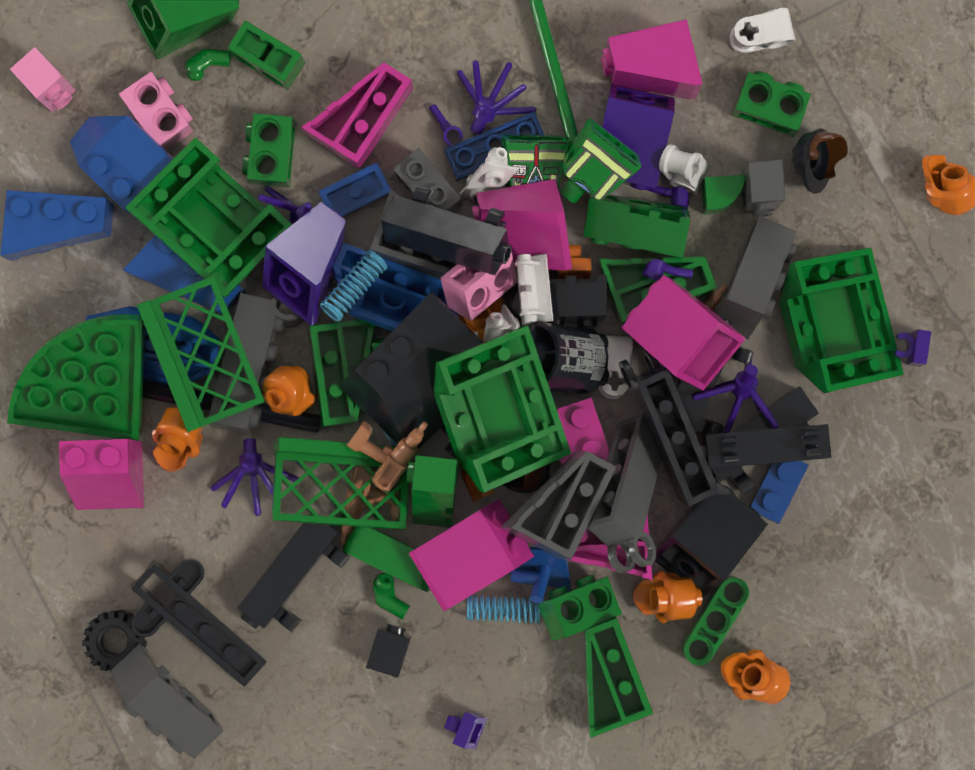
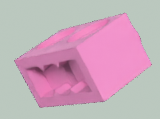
M36 47L10 69L36 99L51 112L56 108L58 110L64 108L72 100L71 95L76 91Z
M150 72L123 90L119 95L141 127L160 146L168 150L194 132L188 124L193 118L182 103L178 106L174 104L170 96L175 92L165 78L157 79ZM156 91V101L149 105L143 104L145 93ZM168 117L176 118V125L172 130H161V124L164 119Z
M512 253L508 262L500 266L496 276L457 264L440 278L448 308L470 321L518 283Z

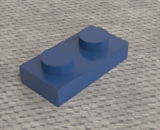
M376 162L318 192L324 204L331 210H336L344 218L388 196L391 189Z
M802 461L770 464L749 507L755 509L760 516L780 524L809 465Z

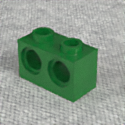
M246 20L228 46V50L233 58L286 90L290 89L305 65L302 54Z
M755 71L753 74L748 72L732 116L794 137L799 131L811 93L805 92V88L797 83L786 82V84L773 81V76L768 73ZM754 89L761 91L765 101L762 103L751 101L748 94L749 91ZM783 100L791 101L795 105V113H784L780 108V102Z
M253 113L252 123H247L246 142L250 143L249 155H244L242 173L247 175V180L250 184L290 188L296 122L293 117ZM269 127L278 129V136L275 140L270 142L262 140V133L265 129ZM269 159L275 162V168L271 173H259V165L262 161Z
M594 574L576 580L577 587L567 591L566 586H562L547 592L548 599L538 603L552 641L567 638L622 615L608 576L595 579ZM590 592H592L596 598L595 607H593L589 601ZM562 603L568 609L567 619L561 614Z

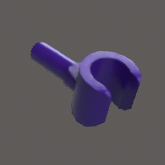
M436 104L430 106L429 110L443 130L442 139L444 143L452 146L451 142L447 139V132L450 130L456 131L462 140L463 133L461 129L451 126Z
M657 185V188L649 187V190H647L665 197H671V205L689 206V193L685 188L674 187L671 189Z
M655 259L647 262L643 275L655 281L660 280L663 273L692 278L693 270L673 267L672 265H667L662 260Z

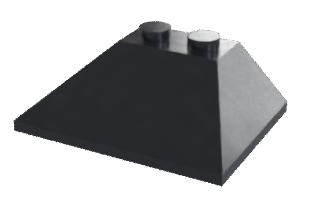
M431 291L339 387L397 444L403 438H407L415 428H419L422 422H426L428 426L423 431V438L418 444L419 449L444 424L434 396L436 362L484 342Z

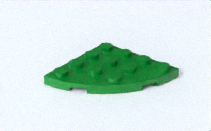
M119 314L92 318L68 327L50 338L37 350L19 376L11 395L7 423L138 441L141 436L145 345V325L141 315Z

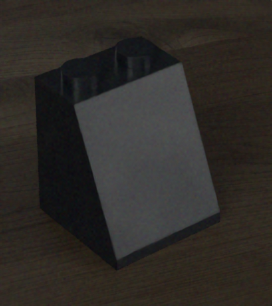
M716 481V485L720 493L692 505L656 548L655 562L668 573H676L680 577L692 579L695 586L700 588L702 598L727 579L768 525L755 509L745 505L736 497L731 488L722 485L718 481Z

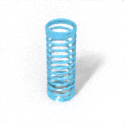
M371 250L365 252L364 257L360 259L361 261L356 263L357 266H353V270H349V274L345 275V279H341V283L337 284V288H333V292H329V297H325V301L320 303L322 310L332 319L340 321L344 318L342 312L348 313L345 307L352 309L350 303L355 304L354 299L359 300L357 294L363 296L362 290L367 291L366 286L371 287L369 281L375 282L374 277L379 278L378 273L383 274V271L387 269L385 261ZM355 268H358L359 271H360L362 274H360L359 272H357V271L355 270ZM351 272H353L357 276V278L352 276ZM343 281L347 282V284H348L351 288H349L348 286L344 285ZM339 285L343 286L346 292L340 289ZM335 290H338L342 296L337 294ZM331 294L335 295L340 302L334 299ZM327 299H330L335 306L329 303Z
M473 595L467 598V621L474 620L475 609L476 620L479 621L481 608L482 620L485 621L488 608V620L490 622L494 607V621L496 622L500 606L501 622L504 620L505 608L507 623L509 622L512 608L513 623L516 620L517 610L519 623L522 620L523 611L525 623L528 620V612H530L531 624L533 619L535 624L540 623V608L538 603L533 602L532 606L530 597L527 600V607L525 598H522L520 607V599L517 597L514 608V599L511 596L508 608V598L505 596L502 609V597L499 596L496 609V597L493 596L490 610V597L487 596L484 610V596L481 595L479 611L478 596L475 595L474 603Z

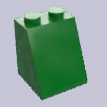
M128 0L127 2L156 60L232 22L240 8L239 0Z

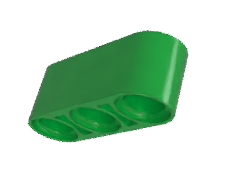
M352 528L342 549L343 552L428 593L430 591L429 586L409 555L416 548L374 528Z
M728 576L722 584L712 591L683 639L681 652L692 664L704 665L713 658L747 602L749 588L742 579ZM731 582L737 583L740 587V595L734 601H728L724 596V589ZM713 611H719L723 616V623L718 629H710L707 625L706 619ZM696 640H702L706 645L705 654L699 658H693L689 653L691 643Z

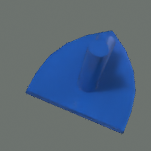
M529 547L534 557L511 571V582L533 585L530 600L534 603L543 602L547 586L553 588L566 586L567 590L571 589L567 559H558L538 547Z

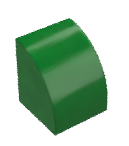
M745 175L705 177L701 183L703 215L720 213L730 207L743 189Z

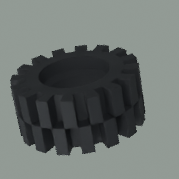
M123 610L109 611L98 615L97 618L89 622L90 626L85 629L83 634L86 637L85 640H82V645L86 646L87 651L84 653L86 658H91L92 661L90 663L92 665H98L100 670L111 671L139 643L144 648L147 647L145 637L136 635L132 630V613H125ZM110 628H119L127 636V646L119 654L108 652L103 645V636Z

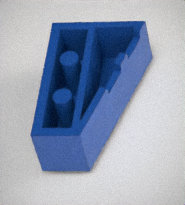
M7 190L0 256L13 261L24 256L37 253L42 254L53 249L110 237L114 204L103 197Z
M156 236L123 269V271L131 276L168 292H173L204 280ZM211 285L197 290L193 303L211 310L216 299ZM239 285L224 298L228 311L239 301L240 293H247ZM191 293L181 297L186 300H189ZM218 304L214 312L223 316Z

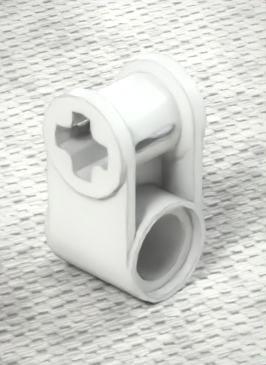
M788 8L774 9L763 14L744 17L736 23L729 35L731 48L741 54L763 49L780 48L796 41ZM742 30H744L746 35H752L749 41L746 36H740Z
M672 144L666 146L659 163V170L670 181L669 183L673 187L685 188L690 194H697L709 167V162L703 158L702 154L683 152Z
M606 335L608 338L609 379L613 375L616 376L617 382H622V385H619L616 391H612L609 384L598 387L599 392L606 399H619L628 389L621 374L619 362L626 359L630 365L632 363L633 341L631 336Z

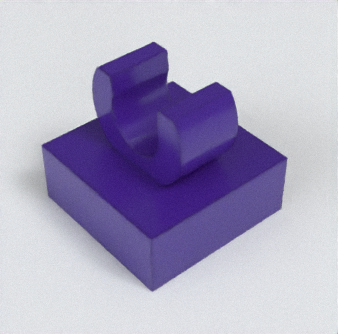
M918 329L911 332V334L906 332L897 334L895 339L906 341L908 348L905 352L894 351L893 356L899 359L907 358L906 365L917 367L926 365L932 331Z
M465 712L463 718L449 715L444 728L456 733L452 744L463 749H476L487 717L472 712Z

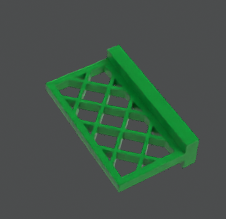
M215 276L153 300L137 304L187 432L265 402ZM211 285L216 297L210 311L192 303L197 290ZM191 293L188 301L179 298ZM173 299L185 304L186 307L179 323L165 318L160 305ZM218 304L223 316L214 313ZM190 307L208 314L201 333L182 325ZM212 316L225 321L227 324L228 332L223 343L204 335ZM168 323L173 326H176L173 336L168 326ZM180 329L199 336L191 355L178 350L175 340ZM230 335L236 348L227 345ZM203 338L221 346L214 364L195 357ZM225 348L239 354L241 363L236 374L217 367ZM180 355L189 358L186 367ZM193 360L211 368L204 387L190 381L188 371ZM243 367L248 379L239 376ZM215 370L234 377L226 396L208 389ZM237 379L251 385L256 397L255 399L241 403L230 398ZM193 387L202 390L199 398H197ZM206 392L224 399L219 413L205 418L200 406ZM228 401L237 405L224 411Z
M279 437L274 442L273 455L275 456L271 521L405 530L408 466L400 476L399 485L389 492L382 490L387 496L373 507L361 492L373 482L372 478L375 473L371 468H379L382 463L360 451H353L346 446L347 442ZM376 445L383 449L385 448L384 445ZM283 461L296 462L305 472L293 484L282 474ZM305 463H315V465L309 469ZM320 464L330 465L338 474L326 487L312 472ZM337 465L348 467L342 471ZM353 467H362L371 477L359 489L345 475ZM306 476L321 490L309 502L294 488ZM340 478L353 492L342 504L328 491ZM282 483L287 487L283 493H281ZM398 490H399V500L394 496V494H395ZM290 491L303 507L295 514L280 513L281 498ZM322 494L336 507L328 517L319 516L310 506ZM356 496L369 510L361 519H353L344 509ZM388 499L398 508V522L386 521L377 511ZM306 509L311 514V516L300 514ZM338 512H340V513L343 515L344 518H339V517H334V516H335ZM373 514L377 520H367V518Z

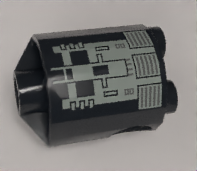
M534 322L528 325L550 391L587 395L595 391L599 386L607 384L609 380V356L607 350L608 338L606 335L598 333L594 329Z

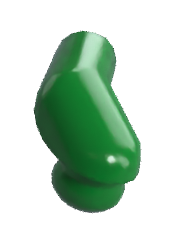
M200 50L185 63L187 78L191 81H200L204 76V70L209 66L230 67V51Z
M381 573L373 581L375 602L380 608L403 620L410 605L396 598L392 575Z

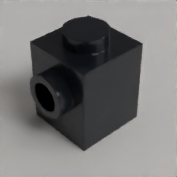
M387 623L386 628L379 627L366 668L398 678L412 638L405 635L407 629Z

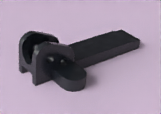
M194 558L184 559L169 573L158 562L152 560L144 573L131 584V590L145 601L132 616L131 626L133 632L140 637H150L167 620L245 687L267 661L191 595L204 578L205 572L201 562ZM153 573L178 593L177 597L167 607L143 586Z

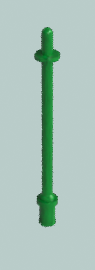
M529 0L565 137L569 141V151L579 134L543 1Z

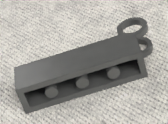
M240 293L233 323L262 393V383L267 377L268 364H274L277 355L278 345L274 344L276 332H282L284 327H296L304 320L296 313L290 315L280 313L279 308L283 303L274 296L270 300ZM230 335L227 345L236 348ZM226 348L221 368L236 374L241 359L238 353ZM243 367L239 376L248 379ZM220 372L215 392L226 396L234 377ZM237 379L230 398L241 403L255 399L256 397L251 385ZM214 395L208 417L219 413L224 399ZM228 401L224 411L237 405ZM258 405L210 423V426L250 436L252 427L257 428L259 425L262 408H258Z
M643 414L617 423L606 461L616 466V469L588 524V529L608 546L609 562L614 570L619 573L631 571L635 563L640 567L649 566L656 559L655 544L652 538L646 532H643L662 459ZM638 539H641L647 547L648 555L646 560L638 552ZM618 545L626 553L627 562L625 566L617 559L616 548Z

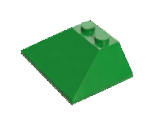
M196 137L125 207L127 211L203 279L215 276L224 298L265 258V246L292 225L270 204L264 207L220 167V159Z
M872 248L796 261L790 264L779 305L795 367L823 393H829L904 375L900 359L893 356V352L898 351Z
M528 325L436 362L434 396L454 454L482 493L572 454Z

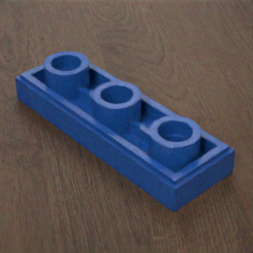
M531 112L444 149L456 181L468 177L481 164H485V159L491 150L489 147L490 143L498 141L502 145V135H544L535 112Z

